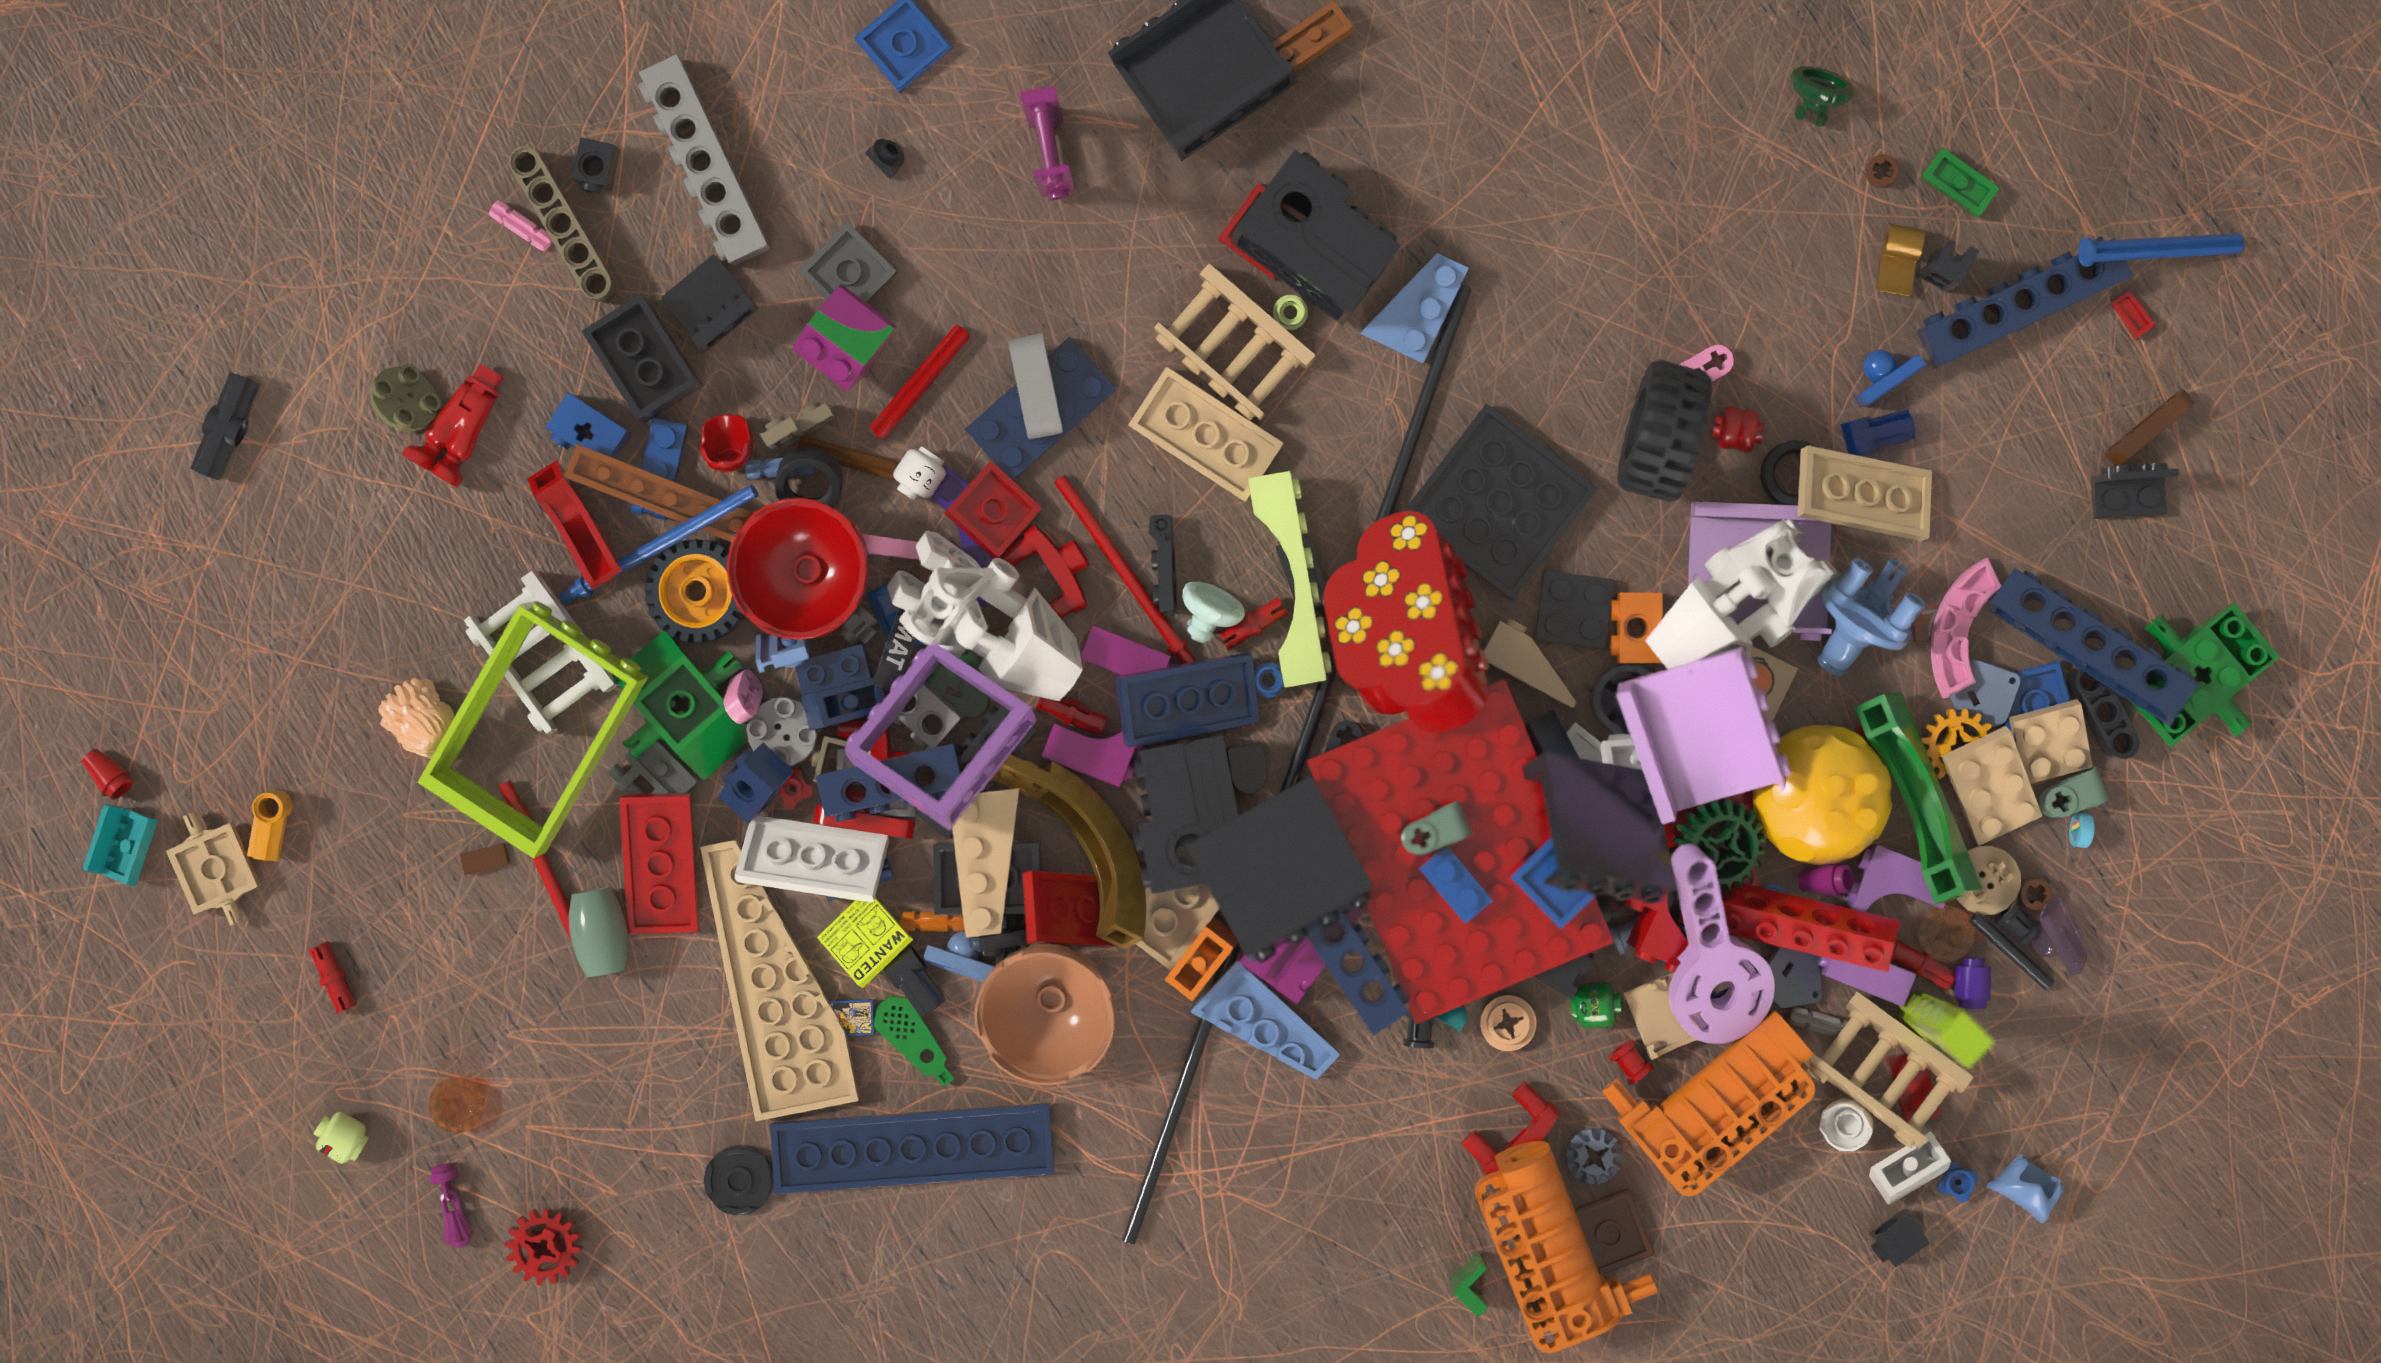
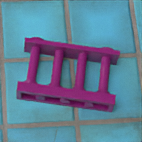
M1055 86L1019 92L1021 105L1029 128L1036 127L1044 169L1033 170V176L1041 197L1048 195V200L1068 198V192L1075 191V185L1069 165L1060 166L1054 129L1057 128V123L1064 122L1056 88Z

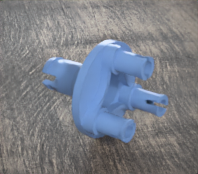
M1854 558L1841 580L1829 581L1821 592V597L1828 611L1835 617L1836 628L1829 636L1824 649L1821 650L1817 662L1827 672L1835 676H1843L1865 647L1875 644L1883 648L1898 650L1904 648L1912 636L1910 626L1926 604L1916 594L1907 592L1896 609L1890 605L1894 598L1892 593L1908 573V569L1903 563L1896 573L1892 574L1899 561L1890 558L1875 582L1871 581L1864 588L1862 585L1869 575L1872 574L1873 570L1865 561Z

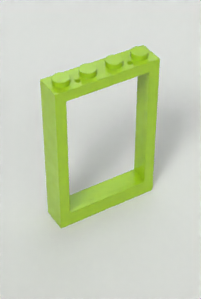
M538 601L518 606L417 782L533 859L546 853L648 679L646 675L639 672L641 668L635 662L626 658L619 659L610 653L612 649L607 644L597 639L591 641L581 634L582 629L567 620L562 622L551 615L553 613L551 608ZM534 624H537L627 683L543 827L452 768Z

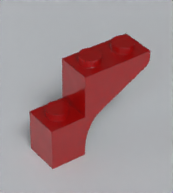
M556 460L527 478L533 496L555 525L581 574L593 590L599 585L611 581L615 575L622 572V569L607 533L585 506L579 488L571 479L564 477L565 470Z
M1668 894L1663 896L1664 899L1654 904H1644L1642 900L1636 899L1624 900L1623 904L1640 911L1626 944L1637 949L1635 956L1652 964L1658 958L1666 962L1664 969L1675 973L1681 964L1677 958L1685 951L1689 943L1670 916L1667 905Z

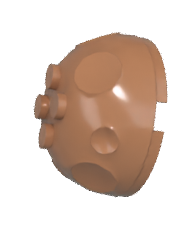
M1033 944L1008 955L991 970L980 987L974 1016L978 1038H981L990 1054V1059L1001 1070L1024 1082L1038 1085H1056L1067 1083L1069 1079L1084 1072L1088 1073L1100 1062L1112 1041L1115 1031L1116 1009L1112 990L1103 973L1091 959L1066 946Z

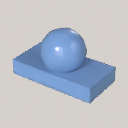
M965 931L957 932L950 938L947 944V951L927 945L924 954L926 964L982 982L985 981L988 974L994 968V966L976 961L981 952L970 948L969 937L966 938Z

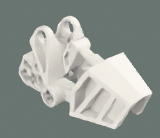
M1782 519L1732 548L1727 546L1713 555L1704 565L1713 578L1704 584L1697 576L1646 639V642L1668 669L1743 647L1746 658H1749L1753 647L1752 639L1760 634L1770 648L1786 639L1795 630L1793 622L1807 601L1820 593L1829 581L1832 582L1837 579L1839 573L1829 561L1821 560L1819 562L1813 557L1809 558L1804 555L1797 544L1805 537L1806 533L1795 520L1788 519L1785 521ZM1749 594L1754 599L1767 598L1769 601L1767 604L1738 625L1729 617V614L1737 608L1736 605Z
M926 531L916 544V550L922 566L934 571L929 577L930 581L924 584L908 572L899 570L887 585L893 605L906 610L899 619L906 630L925 644H938L957 658H960L966 649H971L983 657L978 668L980 672L1003 689L1060 701L1073 687L1083 670L1078 640L1036 588L1032 590L1027 599L1011 589L1018 580L1019 573L1010 563L1000 558H994L987 568H981L975 559L938 533ZM979 596L1014 619L1008 627L1009 631L1005 638L1001 636L995 637L985 632L988 627L979 603L976 600Z

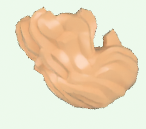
M412 678L411 682L406 680L402 686L396 685L394 687L397 696L388 693L386 695L387 700L381 702L378 708L379 713L383 717L380 724L387 731H391L396 735L397 741L402 744L405 750L431 759L455 715L451 706L445 702H440L439 694L436 692L431 680Z

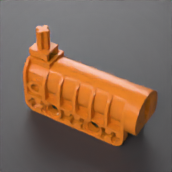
M1773 1009L1754 1030L1737 1039L1658 1106L1654 1102L1647 1105L1641 1098L1635 1100L1618 1078L1607 1084L1601 1092L1620 1113L1616 1117L1676 1190L1685 1196H1695L1813 1098L1815 1085L1801 1065L1814 1054L1788 1023ZM1793 1080H1795L1794 1083L1797 1086L1794 1090H1792L1793 1088L1790 1085ZM1780 1090L1781 1092L1779 1094L1784 1097L1783 1100L1776 1096V1093H1778ZM1803 1091H1805L1806 1094H1805L1804 1096L1800 1097V1096H1801V1093H1802ZM1772 1101L1770 1111L1766 1114H1761V1108L1764 1103ZM1779 1114V1116L1775 1120L1771 1121L1775 1116ZM1750 1115L1757 1119L1755 1124L1748 1118ZM1741 1125L1743 1132L1738 1135L1735 1129ZM1765 1126L1766 1128L1760 1132V1129ZM1725 1136H1727L1725 1139L1731 1142L1728 1146L1721 1140ZM1718 1147L1717 1155L1711 1159H1706L1709 1149ZM1725 1159V1161L1721 1165L1717 1166L1721 1161ZM1696 1160H1698L1703 1165L1701 1169H1699V1167L1696 1164H1694ZM1684 1171H1687L1689 1174L1686 1180L1681 1176Z
M1544 1141L1527 1142L1508 1148L1494 1156L1499 1170L1485 1175L1478 1180L1474 1189L1475 1196L1523 1319L1536 1347L1540 1351L1549 1354L1555 1353L1601 1335L1615 1327L1622 1320L1621 1317L1633 1314L1629 1306L1630 1303L1658 1293L1650 1273L1623 1284L1620 1283L1617 1276L1605 1279L1602 1272L1599 1273L1549 1143ZM1492 1184L1495 1189L1500 1188L1497 1192L1482 1197V1194L1486 1193L1487 1185ZM1499 1202L1500 1207L1495 1208L1494 1204ZM1505 1215L1509 1224L1502 1227L1499 1217ZM1513 1238L1516 1248L1510 1249L1506 1240ZM1516 1258H1521L1525 1269L1519 1270L1515 1261ZM1530 1278L1533 1287L1526 1289L1523 1279ZM1537 1300L1541 1310L1534 1312L1530 1302ZM1549 1331L1552 1333L1558 1332L1553 1335L1554 1341L1552 1343H1547L1545 1339L1539 1340L1544 1337V1333Z

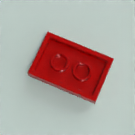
M1042 871L1023 873L1028 944L1096 948L1116 946L1096 936L1100 916V901L1097 881L1094 875Z

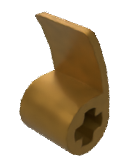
M1888 224L1880 259L1877 280L1878 291L1905 296L1912 295L1916 261L1920 259L1924 245V229Z

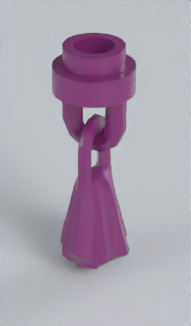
M452 1162L431 1167L430 1182L431 1184L441 1183L443 1191L440 1198L444 1215L443 1240L448 1243V1246L465 1247L474 1231L464 1215L458 1194L452 1191L450 1180L459 1177L457 1168H453ZM454 1200L456 1210L449 1211L447 1202L450 1203Z

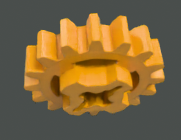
M1949 708L1946 711V718L1935 714L1933 716L1936 724L1934 726L1924 725L1929 735L1928 737H1921V740L1924 744H1927V749L1925 750L1933 768H1937L1935 774L1938 779H1942L1948 774L1946 766L1938 757H1942L1952 751L1951 745L1956 744V738L1964 741L1966 745L1987 735L1986 732L1992 725L1988 722L1980 725L1981 714L1974 713L1968 718V709L1961 708L1959 715L1956 716L1955 711ZM1961 723L1970 725L1978 735L1966 734ZM1945 728L1946 734L1940 742L1936 743L1939 733ZM1948 774V776H1947L1948 783H1951V784H1952L1951 779H1950L1949 774Z

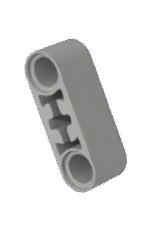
M1043 333L1008 340L1028 439L1063 433Z

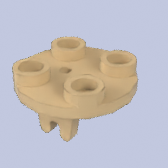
M1991 845L1976 846L1967 850L1983 888L1956 900L1966 910L1974 913L1978 911L1982 915H1995L2006 910L2017 899L2021 888V872L2016 861L2005 850ZM1981 871L1984 872V877L1982 878L1979 877ZM1988 883H1992L1993 887L1991 889L1987 888Z

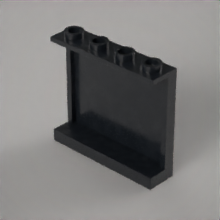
M1177 0L1168 12L1160 17L1149 19L1144 23L1140 31L1131 37L1120 39L1114 44L1112 50L1108 52L1114 67L1181 162L1298 82L1292 66L1286 59L1283 60L1241 0Z
M1549 752L1542 753L1523 766L1525 780L1541 782L1558 868L1557 872L1544 879V885L1560 887L1563 891H1586L1589 895H1611L1619 900H1642L1644 904L1658 903L1664 899L1663 896L1677 889L1664 824L1661 823L1643 770Z
M1311 776L1186 845L1189 854L1250 963L1255 960L1258 963H1263L1277 954L1276 949L1286 943L1292 946L1303 941L1309 936L1307 931L1318 925L1321 928L1332 925L1341 918L1339 916L1341 912L1350 907L1355 911L1366 906L1372 901L1370 896L1376 893Z

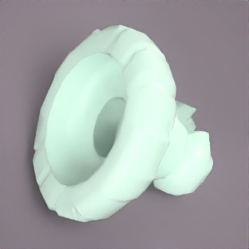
M1198 581L1186 583L1183 589L1184 604L1193 614L1192 619L1187 622V625H1189L1187 630L1193 640L1205 643L1213 638L1212 632H1214L1216 626L1231 627L1243 620L1245 615L1243 605L1234 596L1221 588Z

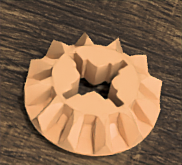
M1514 995L1498 996L1486 1004L1480 1017L1481 1032L1486 1041L1496 1049L1515 1051L1527 1045L1533 1038L1536 1030V1016L1532 1007L1525 1000ZM1502 1009H1505L1511 1018H1523L1513 1024L1514 1037H1511L1506 1028L1497 1027L1494 1029V1026L1503 1021Z

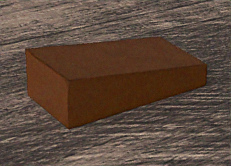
M505 843L460 854L464 875L510 864Z

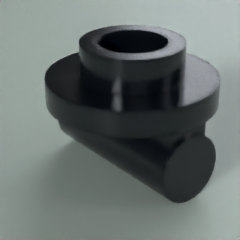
M887 139L875 141L865 153L889 179L898 173L899 168L904 163V154L898 144Z

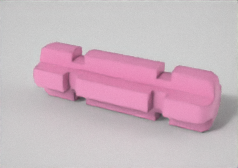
M497 200L489 211L490 217L500 223L504 222L505 227L529 242L531 240V244L541 251H546L553 241L547 231L542 228L539 230L538 225L517 211H511V207L502 201Z

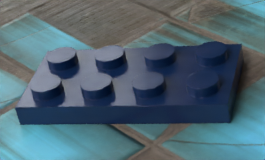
M1070 337L1048 355L1063 433L1028 439L1017 383L965 428L990 459L1013 481L1116 391L1114 386Z
M1248 652L1116 676L1124 746L1127 747L1260 723L1253 657Z

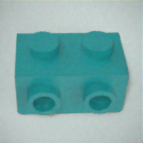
M105 804L98 818L83 870L105 875L125 885L136 886L158 820L129 807Z

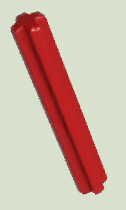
M955 325L870 425L869 429L880 439H885L970 339V334L960 325Z

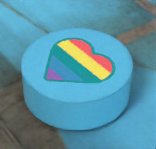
M2077 812L2072 816L2070 822V844L2073 847L2087 848L2092 843L2094 837V818L2090 813Z

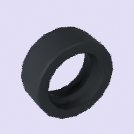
M1791 440L1777 445L1767 453L1761 465L1760 479L1764 491L1773 501L1780 505L1798 506L1799 494H1789L1777 485L1774 476L1775 467L1778 461L1785 455L1791 453L1801 454L1802 448L1817 446L1807 441Z
M815 447L798 448L789 452L780 461L775 479L776 496L779 501L783 499L805 498L820 501L834 507L838 503L842 491V469L837 460L825 450ZM809 466L820 469L829 478L830 486L828 491L817 498H806L796 494L790 489L788 483L789 475L793 470Z

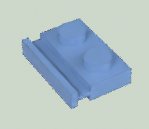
M761 633L756 634L755 661L760 673L765 672V666L774 664L775 668L782 666L793 668L802 664L804 660L809 659V639L793 640L777 637L772 634L766 637H762Z

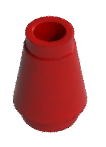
M98 749L91 750L83 757L81 763L85 766L102 796H108L111 800H116L123 796L133 785L130 772Z

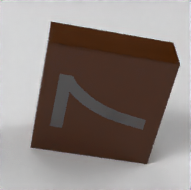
M1940 605L1925 606L1912 623L1914 642L1931 641L1933 624Z

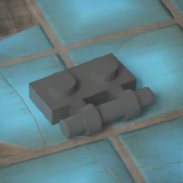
M659 740L642 753L638 759L630 751L640 741L623 756L633 766L628 772L619 764H616L608 772L617 782L615 786L622 793L626 791L629 795L647 794L635 782L641 775L655 788L650 794L688 793L699 782Z

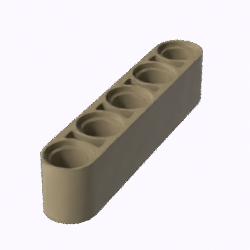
M529 146L516 148L509 157L511 171L581 291L596 302L609 301L617 291L615 278L547 161L539 152ZM527 156H534L536 160L534 169L527 173L522 172L520 168L522 160ZM545 186H551L553 189L552 199L546 203H540L538 199L540 189ZM569 216L571 220L569 230L564 233H558L555 228L557 220L560 217ZM586 246L589 251L587 260L580 264L575 263L573 259L574 251L578 247ZM604 276L606 280L605 290L599 294H593L591 291L592 280L596 277Z

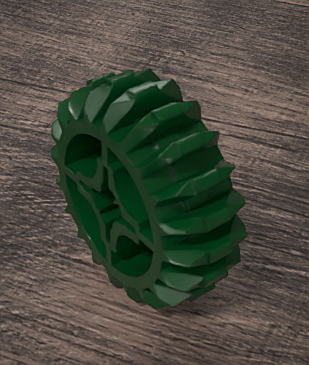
M1722 798L1720 803L1717 800L1708 802L1707 808L1702 804L1697 805V813L1694 815L1690 812H1684L1685 818L1688 821L1685 825L1682 823L1676 824L1677 829L1682 833L1681 835L1671 837L1672 842L1679 847L1685 844L1697 846L1698 842H1700L1702 852L1715 866L1718 885L1722 891L1730 893L1731 883L1738 888H1743L1742 878L1744 876L1754 879L1753 873L1750 870L1753 866L1756 868L1762 867V863L1757 860V856L1767 854V852L1759 844L1766 841L1767 838L1765 834L1759 832L1764 826L1761 821L1755 819L1756 815L1751 809H1745V805L1739 801H1735L1732 804V801L1728 798ZM1717 823L1714 828L1705 831L1709 826ZM1738 827L1740 828L1742 837L1740 849H1738V847L1736 846V840L1739 835V833L1736 832ZM1709 841H1712L1716 844L1721 842L1729 849L1727 850L1723 847L1717 849L1715 846L1709 843ZM1677 847V848H1675L1674 850L1671 851V852H1672V856H1673L1674 852H1675L1679 847ZM1733 860L1731 863L1722 868L1724 863ZM1697 862L1694 863V864L1690 867V869L1694 868V867L1696 866Z

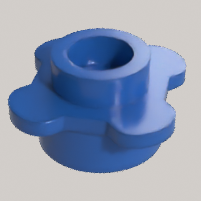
M1952 1161L1943 1180L1937 1183L1938 1191L1941 1194L1949 1193L1953 1195L1959 1202H1966L1970 1199V1193L1973 1191L1974 1184L1978 1182V1174L1974 1170L1967 1171L1961 1168L1957 1162ZM1956 1179L1961 1180L1959 1185H1955Z

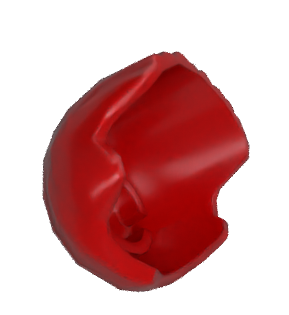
M731 413L717 415L707 420L702 426V443L700 446L702 457L707 462V465L711 469L727 473L735 472L748 463L754 446L753 435L748 421L742 415H732Z

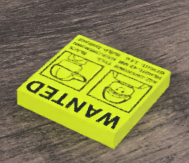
M876 896L874 903L855 900L817 937L857 985L862 988L913 940Z

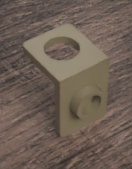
M829 735L824 736L822 747L816 746L812 757L811 766L816 767L813 782L817 783L816 776L825 773L831 744L847 747L848 740Z

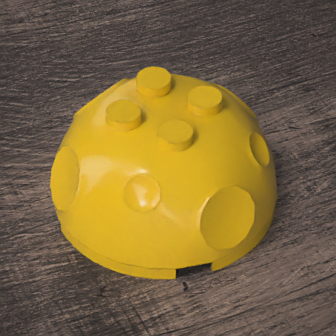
M1809 725L1795 729L1781 737L1777 749L1780 756L1786 755L1791 769V776L1787 777L1785 790L1781 791L1778 783L1753 789L1752 801L1753 810L1756 815L1755 818L1761 821L1764 826L1760 831L1766 835V838L1781 854L1798 862L1812 865L1835 864L1858 855L1880 837L1891 812L1892 784L1887 767L1882 763L1877 752L1861 736L1843 727Z

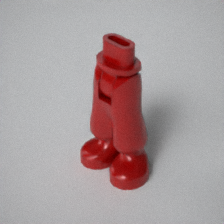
M481 363L473 376L468 375L466 377L469 382L463 381L442 411L426 428L424 433L425 444L423 446H406L401 453L407 459L456 488L462 483L460 465L471 457L481 429L496 398L500 395L496 390L504 377ZM446 448L447 453L445 457L437 463L440 454Z

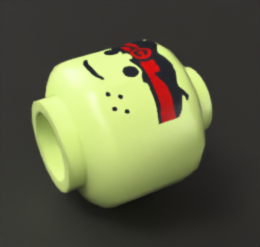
M341 1111L335 1113L331 1119L324 1116L314 1132V1135L319 1137L316 1149L340 1164L348 1162L349 1159L355 1161L369 1139L365 1135L366 1126Z

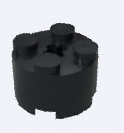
M1621 664L1606 669L1596 678L1591 688L1589 703L1593 716L1602 727L1614 733L1630 735L1616 695L1620 683L1650 675L1652 672L1641 666Z

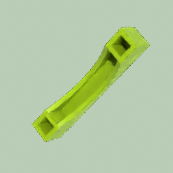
M1920 991L1917 995L1911 993L1908 995L1904 1007L1899 1006L1901 1011L1896 1017L1913 1033L1932 1047L1938 1044L1961 1065L1970 1068L1995 1043L1963 1010Z

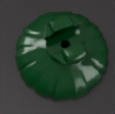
M1800 66L1794 68L1790 77L1795 92L1802 98L1801 105L1795 109L1796 119L1803 120L1807 110H1815L1818 116L1814 125L1819 127L1824 126L1827 122L1828 116L1826 113L1828 108L1848 103L1855 92V89L1848 80L1837 73L1826 71L1819 67Z

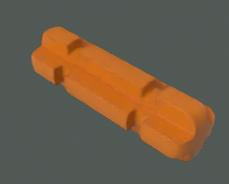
M904 911L900 915V925L906 931H915L916 928H920V931L948 932L949 929H953V932L965 931L963 915H934V912L916 914V911Z

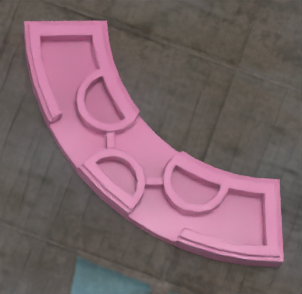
M1988 557L1975 563L1958 577L1945 594L1934 620L1931 636V662L1933 674L1942 699L1976 683L1969 659V640L1967 639L1972 620L1977 616L1983 605L2002 586Z

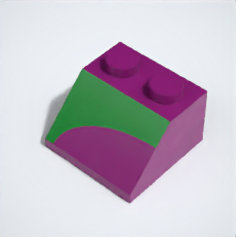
M840 284L808 322L792 350L848 392L865 377L897 326L844 285Z

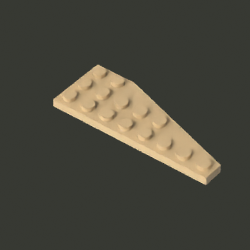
M731 840L700 847L755 1122L859 1101L860 1098L846 1032L832 1009L829 1000L764 887L736 882L735 872L742 851L737 840Z

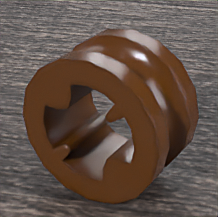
M1886 154L1873 157L1866 167L1868 182L1877 188L1890 186L1899 173V166L1896 160ZM1883 162L1887 163L1890 166L1887 171L1891 172V177L1884 176L1881 180L1877 179L1874 176L1877 171H1873L1874 164L1881 166Z
M2028 878L2021 882V888L2017 897L2023 906L2033 910H2040L2050 903L2052 891L2051 887L2044 880ZM2040 886L2042 891H2039V893L2043 894L2041 900L2033 899L2029 902L2027 897L2030 894L2026 893L2028 887L2037 888Z

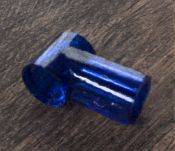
M1908 409L1872 419L1869 416L1840 424L1848 454L1857 456L1878 451L1879 447L1894 445L1916 438L1914 421Z

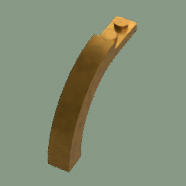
M1010 754L991 779L1011 789L1020 788L1019 793L1037 801L1052 811L1073 832L1088 856L1097 881L1100 916L1096 936L1127 950L1144 938L1147 903L1140 864L1131 841L1120 821L1101 797L1069 770L1053 761L1043 769H1040L1033 762L1024 761Z

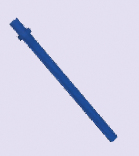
M750 484L620 558L618 562L622 572L615 575V577L758 497L756 488ZM580 577L575 580V585L560 593V598L564 604L568 605L580 597L587 598L591 596L593 590L584 577Z

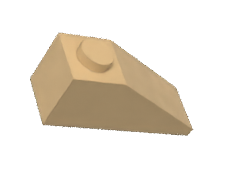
M1508 619L1506 624L1498 621L1482 649L1488 664L1561 704L1574 708L1576 701L1533 639L1524 634L1527 628L1512 619Z

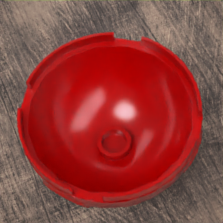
M805 498L776 501L753 513L736 533L730 546L727 560L729 588L740 611L761 630L777 637L793 640L818 638L838 629L858 607L866 591L869 575L868 548L854 522L848 520L838 510L823 502Z

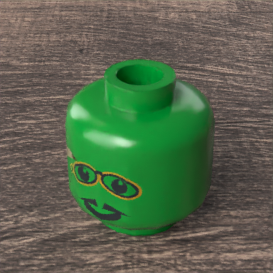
M1608 982L1581 984L1577 987L1578 990L1573 999H1570L1572 1019L1574 1022L1579 1021L1580 1026L1584 1029L1612 1027L1616 1022V1014H1623L1621 993H1614L1613 987Z

